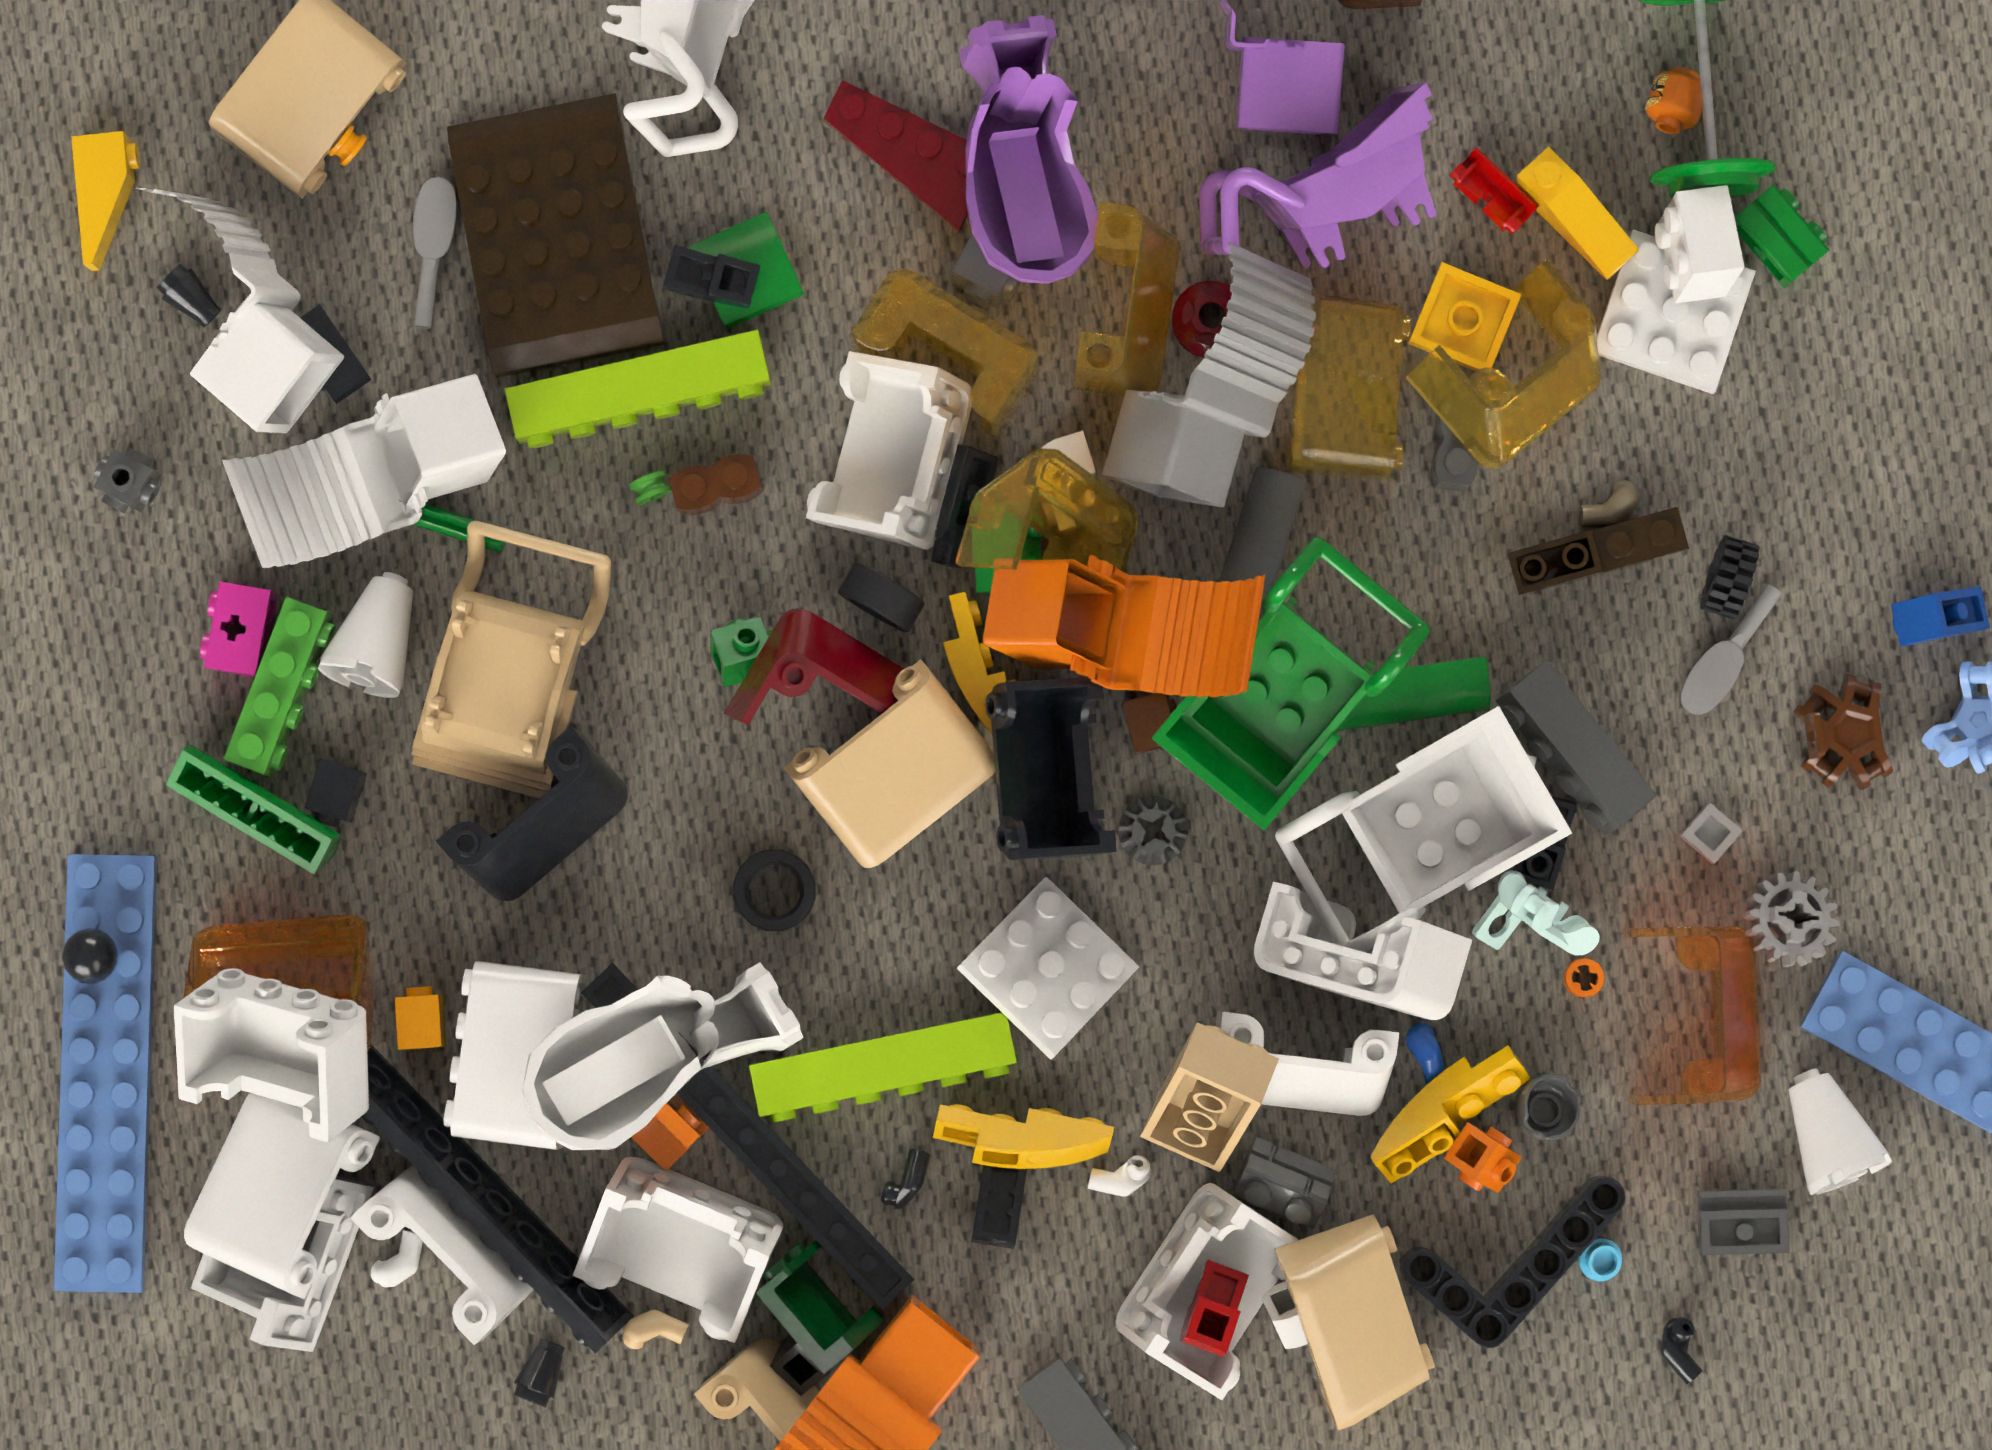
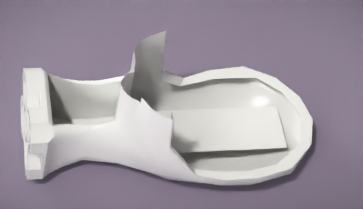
M761 963L752 966L736 978L734 989L730 993L715 1001L707 992L701 990L692 991L690 989L691 986L681 979L671 976H656L646 987L628 994L617 1002L608 1006L586 1010L559 1025L528 1055L522 1092L530 1118L547 1138L571 1150H611L643 1129L658 1111L703 1068L758 1051L778 1054L804 1037L794 1013L782 1001L778 992V986L770 972L765 970ZM687 1041L696 1049L698 1056L692 1051Z

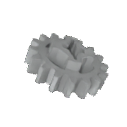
M1781 872L1771 876L1770 882L1765 880L1756 885L1760 894L1754 893L1747 897L1746 901L1754 909L1743 913L1742 918L1752 921L1753 927L1745 931V935H1756L1758 941L1753 949L1756 952L1766 948L1768 950L1766 961L1769 963L1782 957L1783 967L1788 968L1795 965L1796 960L1800 966H1804L1812 962V957L1817 959L1826 954L1823 945L1828 946L1835 943L1836 938L1828 931L1840 926V921L1830 918L1829 912L1837 908V904H1826L1824 898L1829 890L1826 887L1816 891L1814 889L1816 878L1813 876L1801 882L1799 872H1792L1786 878ZM1781 892V897L1777 898V906L1768 907L1771 899ZM1788 913L1789 919H1787L1786 916H1782V915ZM1793 920H1795V922H1798V923H1800V924L1794 926V921H1793ZM1810 931L1814 932L1810 941L1801 947V943L1805 941V934Z

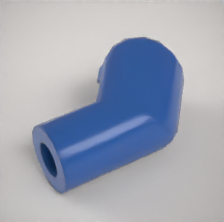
M1417 1023L1408 1030L1406 1045L1422 1066L1427 1085L1442 1073L1445 1068L1439 1043L1434 1038L1433 1028L1426 1023Z

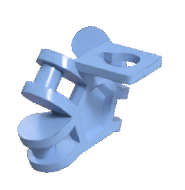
M1989 661L1986 666H1975L1973 662L1961 663L1959 677L1963 698L1950 722L1933 726L1922 738V743L1928 749H1935L1939 753L1938 760L1947 768L1961 763L1968 756L1978 774L1987 771V765L1992 763V661ZM1977 684H1986L1989 696H1976ZM1958 735L1962 741L1952 742L1951 739Z

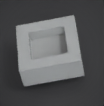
M1709 802L1679 836L1711 864H1715L1743 830Z

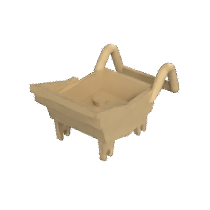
M472 521L467 527V561L463 575L453 593L451 605L453 612L435 663L412 746L411 755L414 756L412 765L540 799L556 784L557 777L547 765L546 754L550 744L569 728L577 697V691L571 690L569 687L580 647L584 646L595 635L606 609L610 593L611 560L607 555L480 521ZM485 537L592 565L593 589L583 619L579 620L474 592L484 565Z

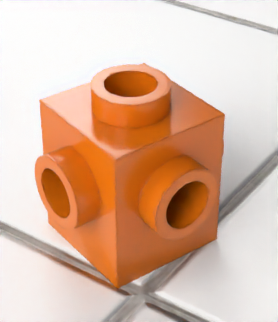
M1467 1122L1444 1159L1461 1170L1458 1178L1470 1187L1480 1192L1482 1187L1486 1186L1499 1193L1503 1186L1514 1177L1516 1166L1522 1159V1156L1509 1148L1513 1140L1499 1130L1490 1126L1488 1131L1485 1132Z

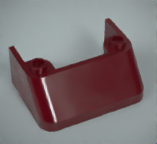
M791 609L780 617L724 714L743 724L749 725L770 688L782 695L797 697L809 690L817 675L883 713L898 701L892 690L897 675L904 668L816 614L805 609Z

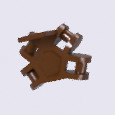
M1846 674L1843 678L1839 698L1825 688L1814 684L1809 690L1812 696L1804 706L1798 705L1793 711L1799 719L1805 722L1809 752L1800 767L1807 772L1811 769L1823 778L1821 783L1827 788L1837 781L1847 767L1860 790L1868 788L1871 785L1870 780L1882 775L1885 778L1893 773L1890 760L1884 751L1878 704L1881 695V683L1871 681L1868 685L1857 682L1856 676ZM1852 699L1864 701V707L1851 704ZM1825 706L1835 710L1827 721L1820 717V712ZM1829 748L1841 756L1835 764H1832L1823 757ZM1871 753L1872 760L1862 765L1859 758Z

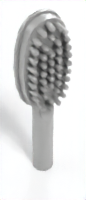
M441 177L431 178L422 185L413 215L414 245L418 254L422 256L414 327L431 329L439 258L443 257L448 251L456 225L457 201L455 189L447 179Z
M1768 584L1728 641H1721L1713 645L1693 666L1680 693V702L1688 713L1693 715L1708 713L1730 691L1744 663L1743 648L1782 595L1777 588Z

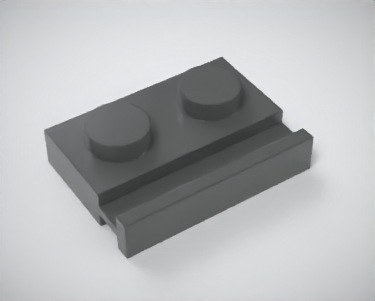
M1787 1189L1697 1191L1699 1254L1790 1253L1788 1209L1786 1207Z

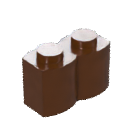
M735 454L724 457L711 467L702 465L686 467L677 471L669 478L676 508L680 514L684 515L707 513L720 505L721 502L727 504L744 503L756 498L763 492L756 462L753 456L747 454Z

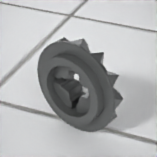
M1148 796L1134 801L1126 808L1119 822L1118 833L1123 849L1132 859L1145 865H1161L1171 861L1182 851L1187 840L1188 829L1184 814L1174 802L1159 796ZM1162 815H1165L1166 818L1163 820L1164 824L1161 827V831L1165 834L1164 837L1169 840L1168 844L1164 840L1160 841L1154 838L1147 842L1144 847L1140 844L1144 840L1143 836L1146 831L1141 827L1142 824L1137 819L1140 818L1143 821L1147 820L1153 823L1156 819H1160Z

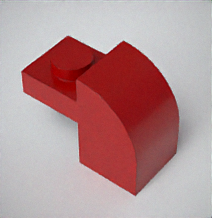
M1207 1260L1193 1301L1188 1307L1180 1341L1213 1354L1224 1356L1228 1351L1241 1313L1238 1307L1249 1275Z

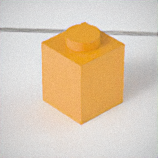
M432 986L406 988V997H395L398 1050L447 1046L444 994L433 995Z

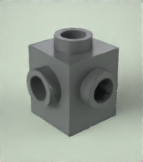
M129 448L126 455L113 449L110 457L105 455L98 463L94 472V478L97 481L93 488L105 494L101 502L124 514L128 506L142 513L145 505L149 506L154 501L160 489L158 481L161 474L150 468L153 460ZM125 471H128L129 481L125 485L119 486L118 483Z

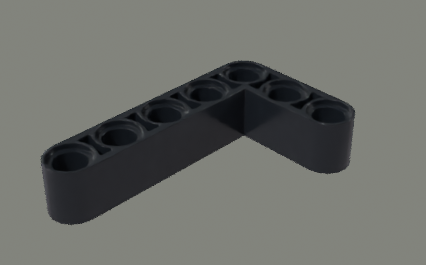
M1595 1176L1587 1180L1484 1296L1437 1254L1424 1247L1411 1248L1403 1255L1400 1262L1401 1274L1412 1287L1472 1341L1485 1348L1497 1347L1509 1337L1621 1211L1626 1197L1624 1188L1618 1181L1606 1176ZM1601 1184L1609 1185L1613 1191V1200L1604 1208L1596 1207L1592 1199L1593 1191ZM1576 1216L1583 1221L1584 1232L1580 1238L1571 1241L1565 1237L1563 1227L1569 1218ZM1549 1249L1555 1255V1265L1549 1272L1539 1273L1535 1268L1534 1258L1541 1250ZM1418 1256H1428L1432 1262L1430 1275L1421 1280L1413 1278L1410 1272L1412 1261ZM1521 1282L1526 1288V1298L1519 1305H1509L1505 1299L1507 1287L1512 1283ZM1453 1285L1461 1286L1465 1293L1464 1302L1458 1308H1447L1443 1302L1445 1290ZM1493 1315L1498 1324L1495 1334L1489 1338H1480L1475 1329L1477 1321L1482 1316Z

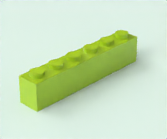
M754 330L504 389L516 440L520 444L528 443L529 448H539L553 444V436L570 433L571 439L593 435L596 433L595 427L612 423L613 429H620L638 424L637 417L654 413L655 419L676 416L680 414L679 407L696 403L697 409L715 407L722 404L721 397L738 394L740 400L758 397L764 394V387L772 386L761 337L759 331Z
M1001 1012L751 1064L749 1068L759 1117L769 1115L771 1123L797 1118L795 1109L812 1106L813 1113L817 1114L839 1109L838 1100L855 1097L856 1105L880 1101L882 1100L881 1091L898 1088L899 1096L925 1091L924 1082L940 1079L941 1086L947 1087L966 1083L967 1073L983 1070L984 1078L1009 1074V1065L1015 1064L1017 1061L1008 1018Z

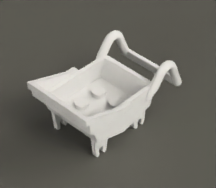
M641 0V7L610 5L607 7V12L611 16L622 17V21L617 25L604 22L602 24L604 31L633 41L638 46L646 47L649 50L646 55L632 52L630 59L634 63L671 75L674 79L687 86L686 91L680 95L628 103L623 109L626 119L662 156L672 157L719 149L729 144L735 137L738 129L737 114L714 83L728 36L736 37L738 35L743 17L755 0ZM703 97L721 120V126L717 131L668 139L649 118L686 112L694 108Z
M1497 706L1396 764L1399 770L1398 774L1361 795L1357 791H1351L1335 796L1276 831L1275 838L1335 943L1347 948L1368 952L1374 948L1378 933L1392 934L1403 926L1401 925L1403 916L1419 920L1425 913L1426 909L1424 906L1462 884L1466 886L1468 891L1474 889L1572 834V831L1502 710ZM1341 813L1399 914L1352 940H1349L1293 843L1297 838Z

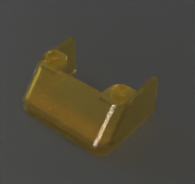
M1547 258L1513 291L1522 294L1519 301L1560 347L1557 352L1515 386L1502 372L1494 368H1482L1468 378L1440 345L1405 377L1474 458L1487 468L1497 469L1506 465L1584 400L1600 383L1599 354L1593 312Z
M1039 448L976 493L971 502L970 513L955 563L963 567L1017 570L1030 526L1049 539L1043 560L1073 559L1088 566L1089 555H1093L1097 559L1107 561L1109 564L1117 566V569L1125 572L1137 531V513L1130 502L1061 451Z

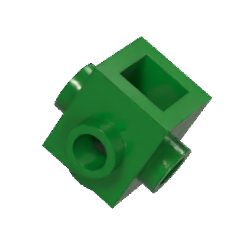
M760 617L749 620L736 619L724 627L710 630V654L724 688L742 683L769 638L772 630L766 632Z

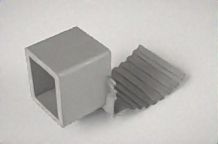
M1228 242L1231 250L1229 259L1233 261V267L1231 268L1233 283L1230 285L1232 296L1227 304V316L1223 317L1221 323L1223 327L1213 340L1215 342L1214 345L1204 354L1205 358L1191 373L1185 395H1175L1166 392L1159 393L1156 391H1125L1102 476L1162 499L1224 507L1244 434L1256 437H1266L1269 435L1279 402L1288 393L1287 389L1289 386L1295 383L1299 369H1302L1305 364L1303 360L1311 347L1309 342L1310 338L1314 335L1315 329L1312 328L1313 320L1316 319V312L1313 311L1315 296L1311 295L1313 287L1310 278Z

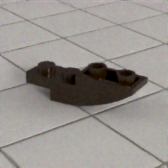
M1674 507L1507 554L1518 594L1522 595L1646 563L1649 560L1689 550L1690 548L1679 508Z

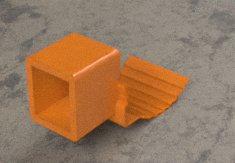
M1089 555L1088 566L1073 559L998 560L995 564L983 643L1035 669H1070L1076 671L1077 674L1088 676L1092 682L1111 690H1139L1186 697H1226L1231 694L1238 695L1240 692L1247 691L1265 575L1256 576L1255 579H1246V581L1200 582L1197 580L1188 581L1155 575H1129L1117 569V566L1109 564L1107 561L1099 560L1093 555Z
M911 1295L860 1360L850 1353L843 1359V1363L774 1450H928L942 1433L941 1426L931 1418L978 1361L980 1349L918 1298Z

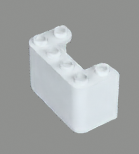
M1273 881L1254 945V957L1258 966L1267 972L1321 990L1428 1020H1438L1445 1017L1454 1004L1472 940L1429 923L1403 916L1401 921L1403 926L1397 932L1377 934L1372 954L1340 946L1333 940L1307 893L1300 891L1298 888ZM1327 901L1349 940H1352L1356 928L1354 914L1349 908L1341 904Z
M476 961L473 969H465L462 995L468 996L466 1013H459L456 1025V1039H462L460 1057H453L450 1069V1082L456 1083L455 1097L453 1101L447 1100L444 1113V1126L451 1127V1136L554 1150L563 1148V1145L547 1138L530 1118L522 1089L528 1055L553 1029L580 1014V1009H575V1005H579L580 997L583 996L581 992L585 989L586 975Z
M230 968L220 971L217 976L208 980L174 1005L179 1099L198 1104L202 1101L203 1093L221 1091V1098L229 1100L242 1090L303 1108V1122L309 1123V1136L325 1142H330L369 1109L366 1010L357 1005L356 1002L347 999H335L321 995L312 989L295 988L282 984L276 979H263L245 974L240 969Z

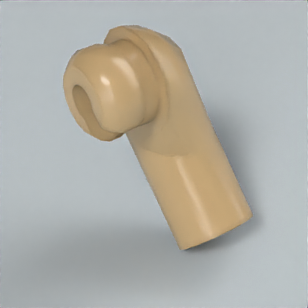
M649 1310L629 1320L624 1326L622 1339L624 1344L631 1349L642 1348L644 1342L658 1335L681 1344L689 1324L661 1311Z

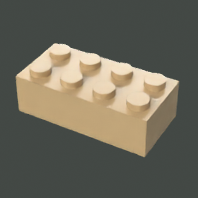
M1197 1022L1157 1094L1140 1137L1220 1172L1262 1104L1279 1058L1270 1055L1266 1049L1259 1045L1245 1044L1228 1036L1219 1027L1205 1026Z

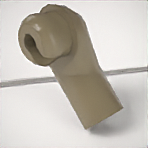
M1628 480L1619 481L1613 486V494L1605 504L1581 505V527L1610 526L1623 522L1638 505L1639 493L1636 491L1635 485Z

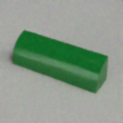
M1484 656L1405 667L1380 695L1374 697H1367L1365 695L1335 732L1490 710L1491 696L1487 658Z
M188 745L182 750L165 784L313 874L318 872L332 859L339 846L341 834L193 745Z

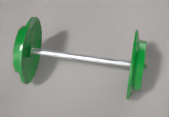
M1639 0L1641 3L1656 6L1694 4L1706 160L1663 168L1651 174L1649 177L1650 182L1654 185L1668 187L1671 198L1674 197L1677 191L1728 185L1730 198L1757 191L1760 188V178L1772 174L1777 169L1776 163L1759 158L1717 159L1705 3L1726 0Z

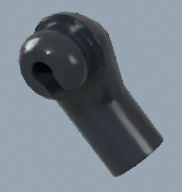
M918 1149L909 1150L901 1184L898 1185L889 1181L884 1185L881 1202L884 1205L895 1206L894 1209H902L909 1204L923 1186L930 1154Z
M1672 1318L1663 1328L1660 1351L1667 1363L1688 1384L1702 1372L1699 1365L1687 1353L1690 1335H1694L1695 1328L1692 1321L1688 1318Z

